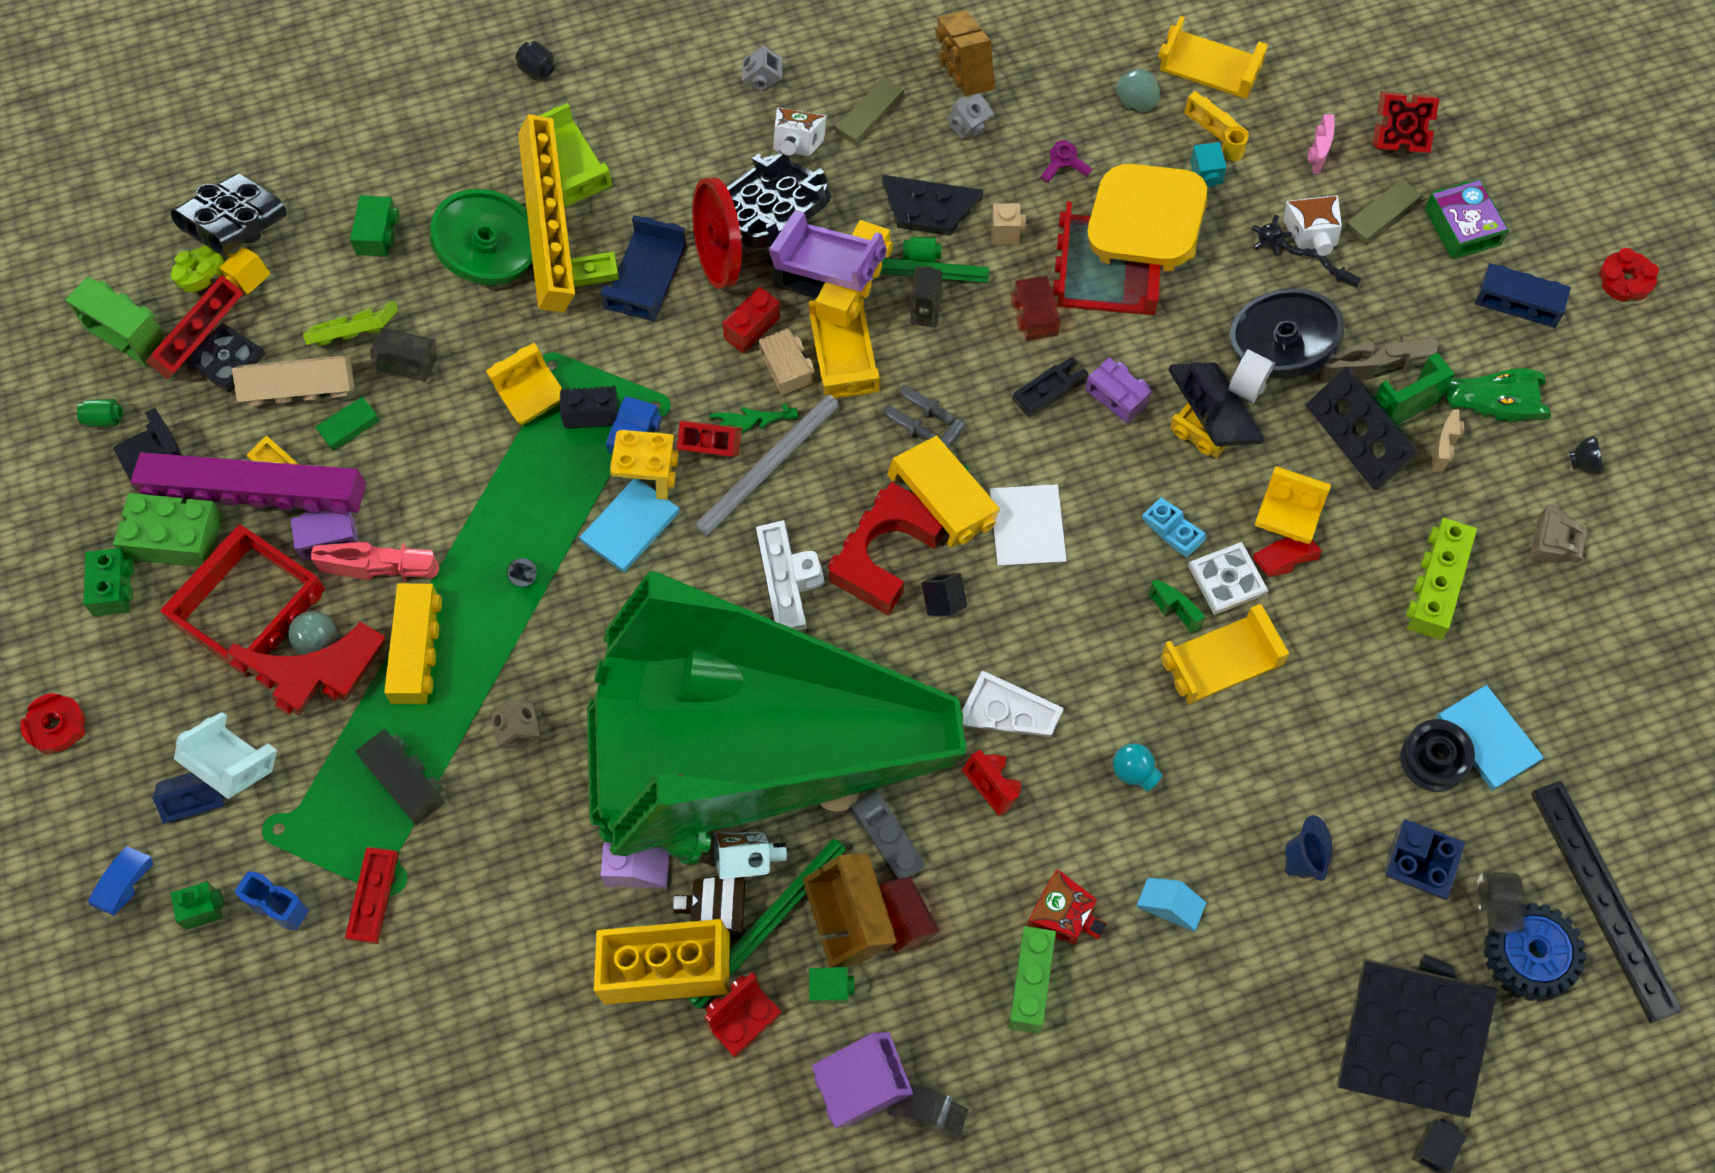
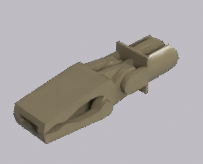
M1404 335L1399 343H1389L1375 346L1372 342L1362 343L1339 350L1330 361L1317 369V377L1321 382H1330L1345 367H1350L1360 380L1372 379L1375 374L1393 371L1398 368H1402L1403 372L1406 373L1410 367L1425 365L1427 358L1436 353L1438 343L1435 338L1430 336L1406 340Z

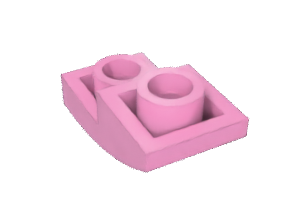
M1324 114L1321 124L1316 126L1313 147L1308 149V163H1312L1313 174H1319L1326 161L1334 135V114Z

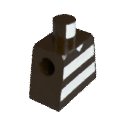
M719 876L697 878L693 881L692 895H674V914H691V922L722 919L730 933V938L741 939L744 926L745 877L720 879Z

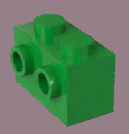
M121 548L85 552L83 605L93 616L129 612V601L133 600L130 575L134 574V564L132 559Z

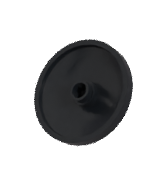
M1305 289L1272 291L1253 299L1237 313L1230 329L1232 350L1239 362H1241L1248 349L1276 363L1268 377L1286 378L1307 374L1325 365L1339 351L1344 339L1343 317L1334 302L1317 292Z

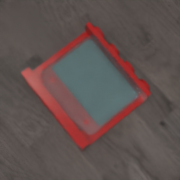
M1067 201L1065 212L1060 211L1058 228H1063V234H1058L1056 250H1061V257L1056 256L1054 273H1060L1059 280L1054 279L1052 295L1058 296L1057 307L1155 316L1159 297L1160 265L1111 259L1110 264L1100 262V257L1089 248L1088 225L1091 216L1071 214L1072 201Z

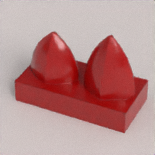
M978 750L971 754L961 771L1000 817L1009 811L1015 800L1019 797L1021 781L1010 778L1004 779L1001 775L1006 764V756L999 754L985 755L981 750Z

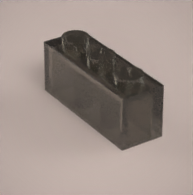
M384 728L355 752L415 826H417L445 803L440 795L444 789L433 776L429 779L425 777L422 771L426 768L415 755L409 758L404 752L408 747L396 733L391 736Z

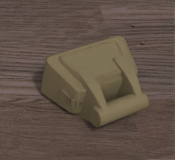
M1548 504L1538 516L1530 560L1542 562L1572 560L1580 562L1588 530L1581 527L1577 522L1573 521L1571 516L1553 504ZM1569 538H1574L1573 544L1569 543Z

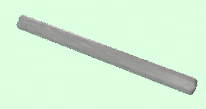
M826 395L696 522V528L703 535H708L838 407L837 400L831 395Z

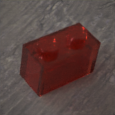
M1048 276L1016 280L1014 292L1010 293V299L1013 309L1017 308L1019 315H1017L1016 320L1019 332H1024L1026 341L1058 336L1060 318Z
M911 876L885 882L879 887L897 943L892 945L895 953L920 947L940 931Z

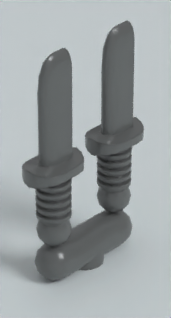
M906 385L900 388V393L903 397L925 410L924 416L928 417L931 414L946 424H951L940 438L949 449L963 431L965 422L962 419L955 420L952 414L939 407L937 399L931 401ZM890 405L884 408V413L887 417L909 430L907 433L909 437L912 438L916 434L927 441L936 436L932 431L922 426L923 420L918 419L915 421Z

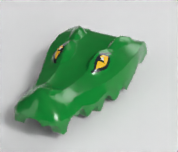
M1514 368L1475 378H1452L1446 389V398L1450 403L1451 409L1457 407L1472 408L1474 414L1481 413L1483 417L1494 415L1498 421L1506 419L1509 422L1528 419L1547 420L1551 417L1550 407L1541 403L1539 386L1546 383L1545 374L1536 370Z

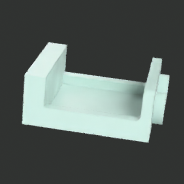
M221 712L212 718L205 719L193 729L180 734L176 741L174 760L229 799L272 772L277 749L270 744H266L260 749L255 750L226 729L227 715Z

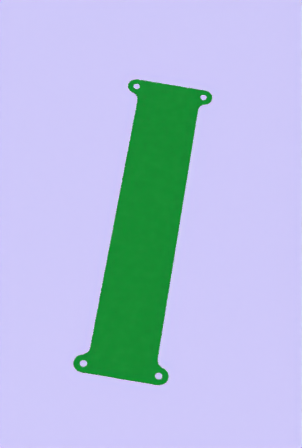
M556 352L546 353L542 356L546 365L549 361L557 362V368L550 371L564 390L567 388L570 390L575 388L577 390L579 387L581 389L584 387L587 389L592 387L594 389L596 386L598 388L601 386L604 388L609 386L611 388L614 385L617 388L620 406L627 396L648 403L658 401L661 404L659 415L662 417L667 415L670 410V400L662 393ZM559 404L521 427L441 563L438 575L434 576L430 584H433L437 594L441 595L442 608L436 614V621L439 624V635L433 641V648L436 651V663L430 669V676L433 678L432 694H428L427 704L390 703L384 693L388 653L300 805L289 813H276L265 820L262 826V836L266 842L357 884L366 847L400 852L611 475L610 466L613 454L608 453L606 442L613 425L564 428ZM517 558L529 559L536 566V578L528 586H516L508 579L507 568ZM277 823H281L285 827L284 832L280 835L273 833V827ZM399 856L394 873L396 882L391 886L389 896L400 893L407 883V873L400 865Z

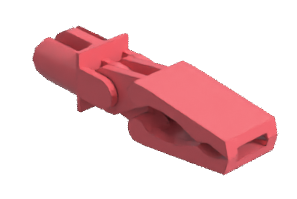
M368 542L316 545L311 551V559L319 572L371 580L377 575H401L404 582H407L408 577L433 578L438 575L440 570L432 550L409 549L405 543H402L401 550L374 547Z

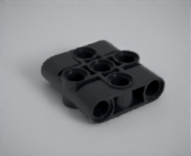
M238 173L216 185L204 184L196 190L197 196L171 210L172 220L180 230L220 255L241 243H254L258 241L262 236L261 231L285 218L287 215L286 208L279 198Z

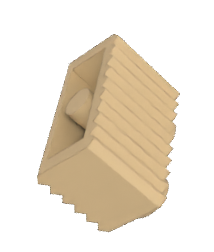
M790 329L781 330L779 333L776 332L774 335L771 334L769 337L766 336L764 339L761 338L759 340L760 354L781 396L812 384V374L815 373L813 364L809 357L804 359L801 353L804 351L801 340L798 336L793 337Z

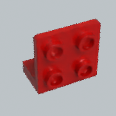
M753 972L747 977L742 975L735 980L730 987L732 991L723 999L720 997L715 999L706 1008L707 1014L704 1016L709 1031L734 1058L782 1015L781 1010L760 989L757 976Z

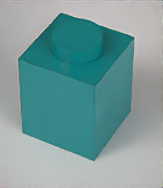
M1220 142L1194 145L1190 159L1192 171L1202 177L1208 187L1223 184L1227 167Z

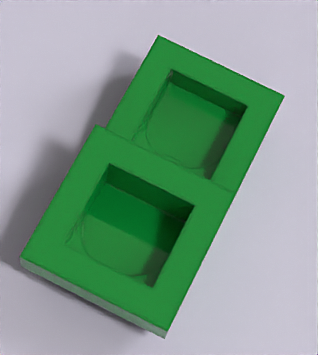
M1156 579L1151 582L1148 595L1164 617L1175 612L1191 634L1201 629L1205 616L1186 596L1162 581Z

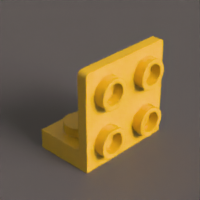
M1275 466L1256 518L1255 526L1292 538L1295 541L1310 544L1331 484Z

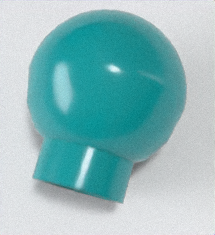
M1138 743L1126 744L1116 752L1113 758V770L1117 778L1128 785H1139L1146 792L1150 791L1163 775L1155 767L1154 756L1144 745Z

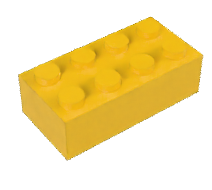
M722 919L597 930L594 992L604 1005L729 994L730 933Z

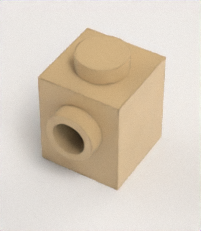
M1020 203L993 204L991 222L992 245H1019L1020 231H1025L1026 216L1020 213Z

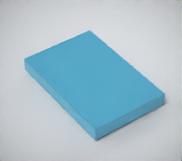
M633 479L579 538L584 545L625 573L679 514L680 510L678 506L669 500L656 499V491L640 479Z
M1487 685L1442 711L1436 717L1437 719L1455 723L1469 735L1475 749L1473 766L1492 791L1539 763L1544 758Z

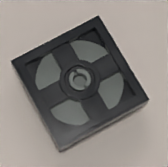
M221 323L187 358L185 363L189 368L230 393L235 387L232 368L240 365L257 364L266 353L263 348L224 323Z

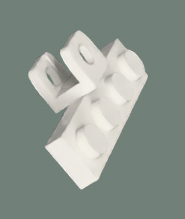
M784 520L758 526L756 530L774 620L797 631L806 629L807 625L800 592L816 589L825 583L818 555L814 551L791 553Z

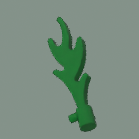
M782 404L783 411L762 412L742 407L741 410L745 416L729 412L710 414L711 420L723 421L719 423L720 425L742 427L741 435L749 431L759 420L762 421L760 429H764L772 422L781 419L785 421L798 418L797 408L788 409L787 404Z

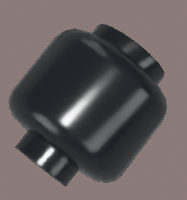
M537 41L525 42L516 53L515 59H517L518 69L533 80H539L543 76L548 78L555 69L553 53Z

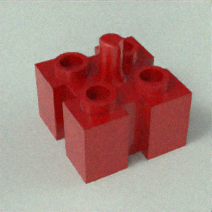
M1381 91L1377 113L1383 116L1382 124L1375 123L1372 145L1379 149L1399 150V144H1404V148L1408 151L1431 153L1434 131L1428 128L1429 120H1436L1440 98L1433 95L1413 94L1411 101L1407 100V95L1403 93Z

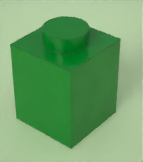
M847 967L809 968L810 1004H848V995H854V976H848Z

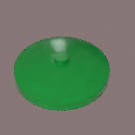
M467 189L448 196L438 205L433 213L429 230L432 249L438 260L458 277L473 283L498 285L518 279L533 265L527 210L511 197L487 189Z

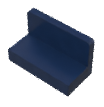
M192 772L156 783L152 797L163 824L224 806L225 802L221 793Z

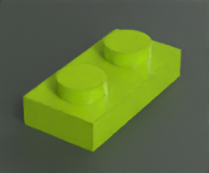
M614 251L571 258L574 287L619 280Z

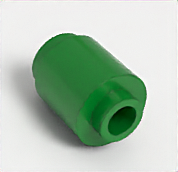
M910 237V240H903V260L936 262V259H941V243H936V237Z
M116 399L85 400L84 403H79L77 406V418L81 425H86L88 428L116 427L119 421L123 419V408L121 404L117 403Z

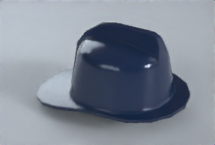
M1315 815L1307 817L1301 833L1287 842L1285 846L1287 858L1285 872L1288 876L1297 875L1303 879L1315 877L1319 881L1326 879L1333 847L1330 832L1320 817Z

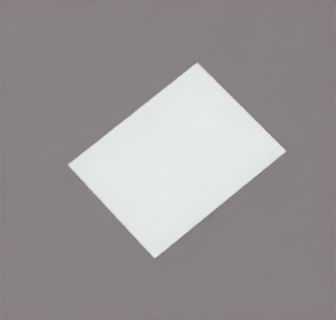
M1058 484L990 488L991 499L1000 508L994 526L997 566L1067 561Z

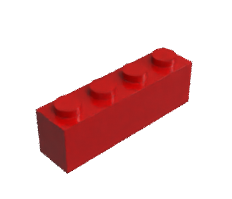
M221 275L150 355L146 363L169 380L244 293Z

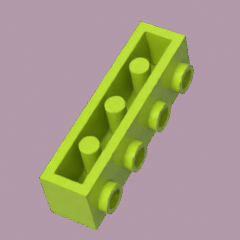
M1444 517L1438 527L1432 526L1427 542L1431 543L1430 551L1424 552L1420 567L1424 568L1422 576L1418 575L1413 587V592L1417 593L1415 601H1410L1405 617L1410 618L1408 630L1435 639H1443L1451 624L1477 528Z

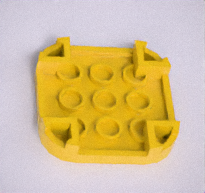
M1121 164L1111 168L1104 174L1100 182L1088 225L1089 248L1100 257V262L1110 264L1111 259L1163 265V271H1174V267L1184 264L1189 259L1193 260L1196 254V244L1205 208H1207L1206 183L1197 173L1183 169L1139 164Z

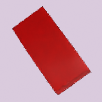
M1286 537L1256 552L1253 559L1268 577L1292 573L1295 565L1298 563L1318 560L1322 550L1313 540L1310 544Z

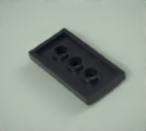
M1345 367L1305 404L1373 490H1379L1420 453L1413 442L1350 367ZM1344 399H1347L1350 403V411L1346 415H1342L1339 411V404ZM1364 420L1368 425V430L1365 435L1359 436L1356 432V426L1360 421ZM1381 441L1385 445V453L1382 457L1378 458L1375 456L1373 448L1377 442Z

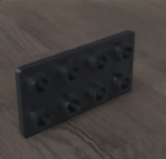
M1191 362V364L1170 365L1169 373L1215 446L1263 443L1265 437L1238 395L1228 390L1230 383L1217 363Z

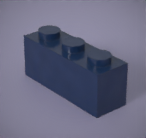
M1489 263L1482 277L1475 304L1556 328L1565 312L1571 287L1556 281L1535 277L1529 273L1508 269L1502 265Z

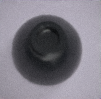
M1596 436L1587 437L1578 444L1575 451L1569 452L1572 468L1579 467L1580 470L1591 475H1602L1604 472L1600 447Z

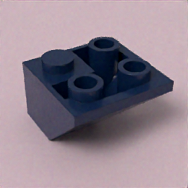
M1404 819L1396 829L1387 856L1385 877L1447 900L1466 842Z

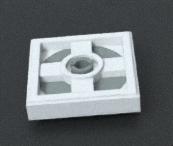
M1242 542L1189 562L1188 567L1214 615L1265 596L1269 591Z

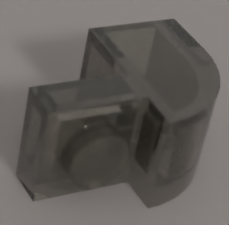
M1482 872L1477 879L1480 910H1487L1489 932L1522 933L1524 930L1521 897L1524 895V889L1519 874L1510 872Z
M910 1084L913 1095L889 1106L887 1115L913 1127L928 1128L954 1141H959L969 1110L953 1102V1098L946 1094L914 1084Z

